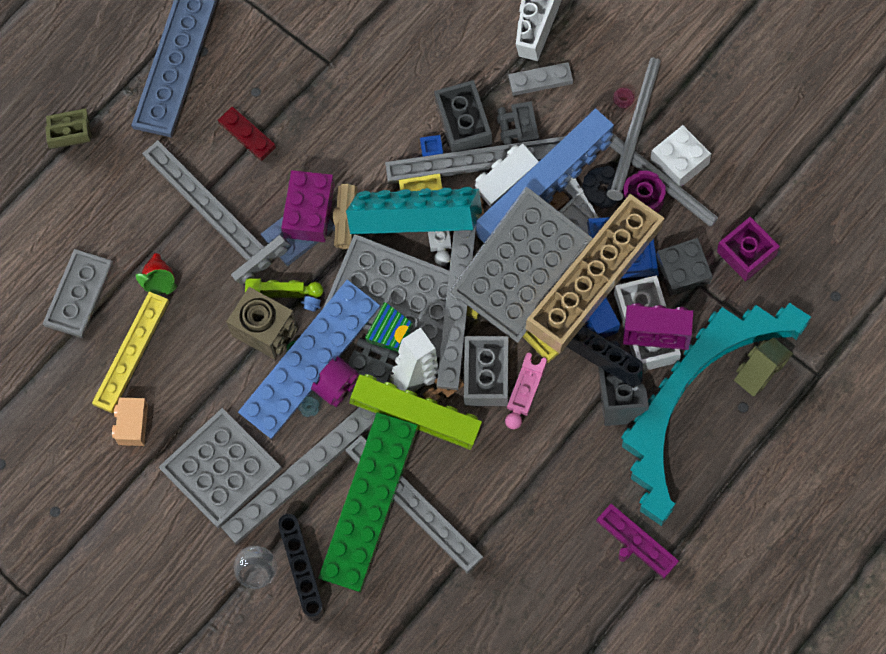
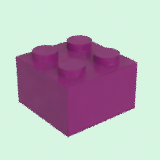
M749 217L719 242L717 253L746 282L777 256L780 246Z

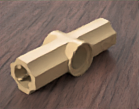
M341 184L338 186L337 208L333 210V222L335 225L334 246L336 248L348 249L354 234H350L346 210L357 194V187L355 185Z

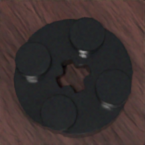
M613 167L595 168L584 177L582 189L591 205L606 209L619 203L620 200H613L607 196V191L611 189L616 174ZM600 184L608 185L607 191L599 190Z

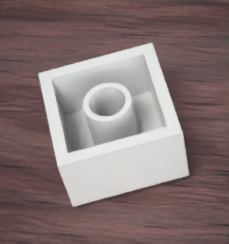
M682 125L652 150L650 161L663 174L682 187L709 165L711 153Z

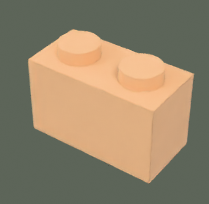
M119 398L118 405L116 404L114 407V416L117 417L116 425H113L112 437L115 438L118 445L144 446L148 404L145 398Z

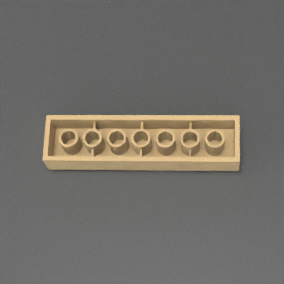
M629 194L528 317L525 329L560 354L662 229L665 218Z

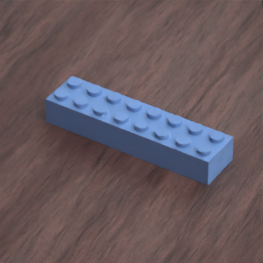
M595 108L477 220L476 236L485 243L525 187H528L547 203H550L553 200L552 196L557 191L559 193L562 192L571 178L575 179L582 172L581 168L584 165H590L596 159V154L600 150L605 151L610 146L614 124Z

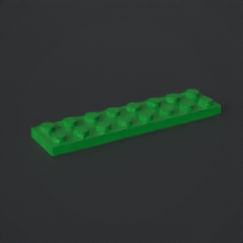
M378 412L376 413L318 578L320 580L361 593L411 451L418 425Z

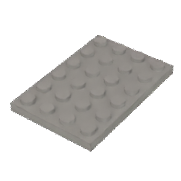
M525 187L449 292L518 343L527 331L525 327L528 317L593 238L531 189Z
M354 234L324 307L344 282L349 280L381 307L385 302L413 323L410 333L421 327L434 345L437 358L440 359L449 271ZM380 309L363 328L364 330L369 331Z

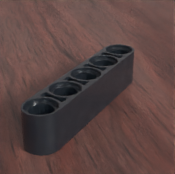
M585 326L581 327L566 346L630 386L640 385L644 380L643 363L641 360Z
M285 514L279 519L278 526L302 610L309 620L318 621L324 615V606L297 518L292 514ZM288 522L295 523L291 530H285L284 525ZM294 542L301 544L300 548L296 551L290 550V546ZM299 563L307 564L306 569L302 572L296 571V566ZM305 584L313 585L310 592H302V587ZM316 604L319 606V610L316 613H308V608L311 605Z

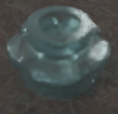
M305 397L298 409L304 417L315 416L319 411V402L315 398Z

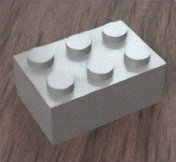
M465 336V406L508 405V336Z

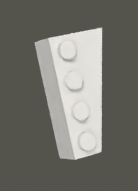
M521 0L516 38L519 57L535 61L539 60L562 0Z
M420 327L402 339L398 351L400 355L395 360L397 365L393 367L392 372L394 374L390 375L389 378L397 386V389L404 392L405 390L415 392L424 385L429 386L438 377L436 349Z

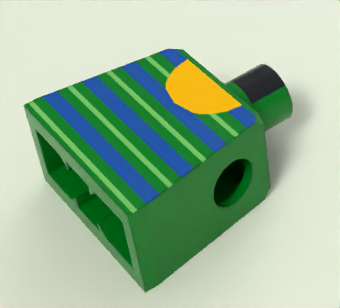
M384 302L365 337L366 342L398 352L402 339L411 334L410 331L412 330L413 323Z

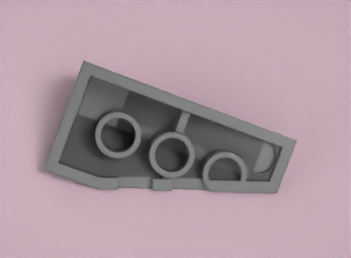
M610 341L611 343L620 347L617 341ZM598 367L604 426L627 424L649 409L647 392L643 384L630 386Z

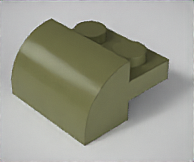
M86 108L46 116L47 126L45 128L49 149L92 141Z

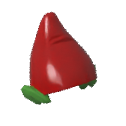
M158 253L153 254L143 268L142 274H136V280L147 292L154 294L166 293L168 295L177 288V285L174 283L175 277L172 268L162 260Z

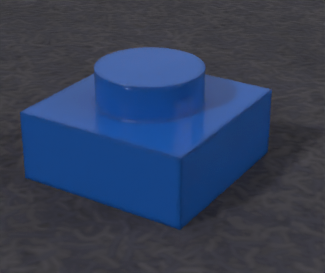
M440 135L420 138L423 157L443 154Z

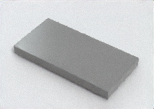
M74 249L43 321V325L83 338L114 262Z

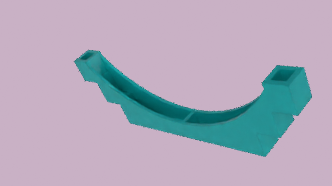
M791 303L786 308L781 307L775 317L757 305L752 310L748 309L742 319L723 307L718 313L716 311L713 312L708 320L710 323L706 329L702 328L696 336V339H698L694 345L690 344L689 350H685L683 354L685 358L682 362L678 360L671 370L673 374L670 378L665 377L661 382L659 393L657 395L653 394L649 398V409L634 419L636 424L632 429L627 428L621 437L623 439L622 447L641 460H636L631 467V479L650 492V494L646 492L639 502L642 504L640 512L662 526L675 508L676 503L671 501L666 485L663 448L669 420L676 404L687 387L709 365L740 347L769 340L773 337H792L797 340L809 324L811 316Z

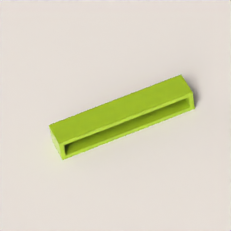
M368 374L364 376L359 375L350 397V404L373 413L378 412L419 426L418 430L471 450L482 421L478 420V417L468 413L466 415L461 414L452 406L443 407L438 405V402L431 398L422 399L417 397V394L413 391L405 390L404 392L397 389V386L392 383L385 382L384 384L378 382L374 376Z

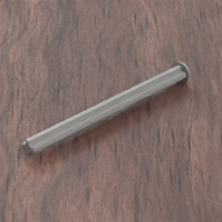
M652 57L649 61L611 189L607 191V196L610 199H623L622 190L661 63L660 59Z
M613 134L610 140V147L621 155L625 142ZM634 150L631 160L633 166L640 171L656 173L663 184H665V191L708 226L711 227L716 223L718 217Z

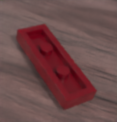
M231 107L218 119V123L260 161H263L276 148V145L234 107Z

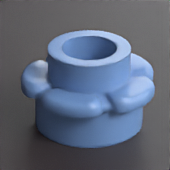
M305 296L304 300L301 301V304H304L303 309L316 312L317 308H321V300Z

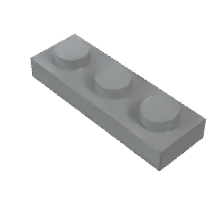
M569 62L508 74L513 96L573 84Z
M279 235L231 274L232 277L241 285L246 282V279H254V275L260 270L267 269L271 265V261L276 257L283 256L287 252V248L291 246L290 243L283 236Z

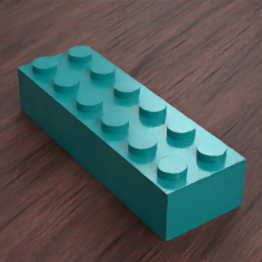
M471 187L451 190V188H442L440 190L425 188L419 191L403 189L399 192L382 190L374 193L361 191L354 197L346 210L350 234L474 230L477 220L482 213L479 189H472Z

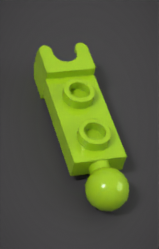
M246 279L245 292L251 287L269 298H304L306 294L313 298H319L323 294V286L318 282H312L308 286H305L304 282L298 280H290L288 282L268 280L267 282H262L261 279Z

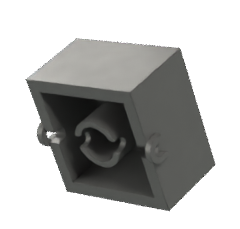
M698 238L657 251L656 260L661 272L659 276L661 281H664L669 296L710 284L713 276Z

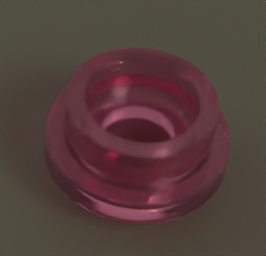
M620 88L615 91L613 101L616 106L627 108L632 105L634 95L628 88ZM621 97H626L627 100H626V101H622V100H620V98H621Z

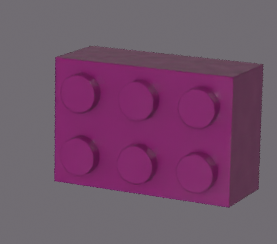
M291 170L281 226L284 238L326 242L335 187L333 175Z
M640 303L627 305L623 344L689 350L692 336L693 311L685 307L668 309L662 305H655L653 307H645Z

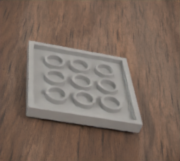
M221 408L159 466V469L219 529L266 485L282 467Z

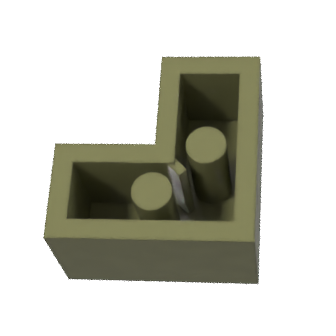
M774 337L767 342L764 340L758 347L755 346L748 354L750 359L747 363L743 362L736 370L738 375L734 381L754 397L765 388L776 373L783 369L793 353Z

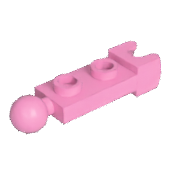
M531 353L526 354L507 405V409L513 411L505 418V424L508 428H519L522 424L520 415L528 416L547 366L546 358H542L538 365H533L531 363Z

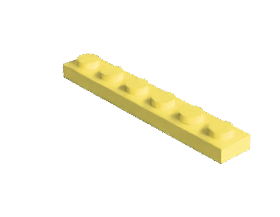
M152 292L147 294L92 402L94 406L110 413L114 412L115 405L118 404L119 398H121L169 304L167 298Z

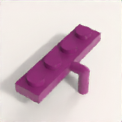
M610 504L596 519L598 524L626 546V548H621L618 558L621 562H625L634 553L663 579L679 563V560L614 505Z

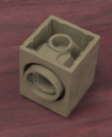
M251 287L247 289L226 321L233 337L274 360L278 355L283 354L286 349L287 340L289 337L292 338L298 329L293 310Z

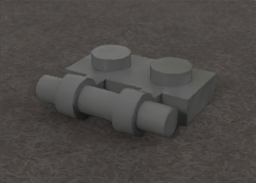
M532 101L511 105V113H506L504 107L497 109V122L501 126L500 137L504 145L512 144L513 138H517L518 143L539 140ZM514 121L515 129L510 130L508 123Z
M359 338L357 346L364 348L362 353L354 350L348 364L358 371L359 375L364 376L368 374L374 376L377 379L376 381L385 384V382H388L393 369V365L387 362L389 358L396 360L399 353L370 344L365 339ZM371 352L380 354V360L370 357Z

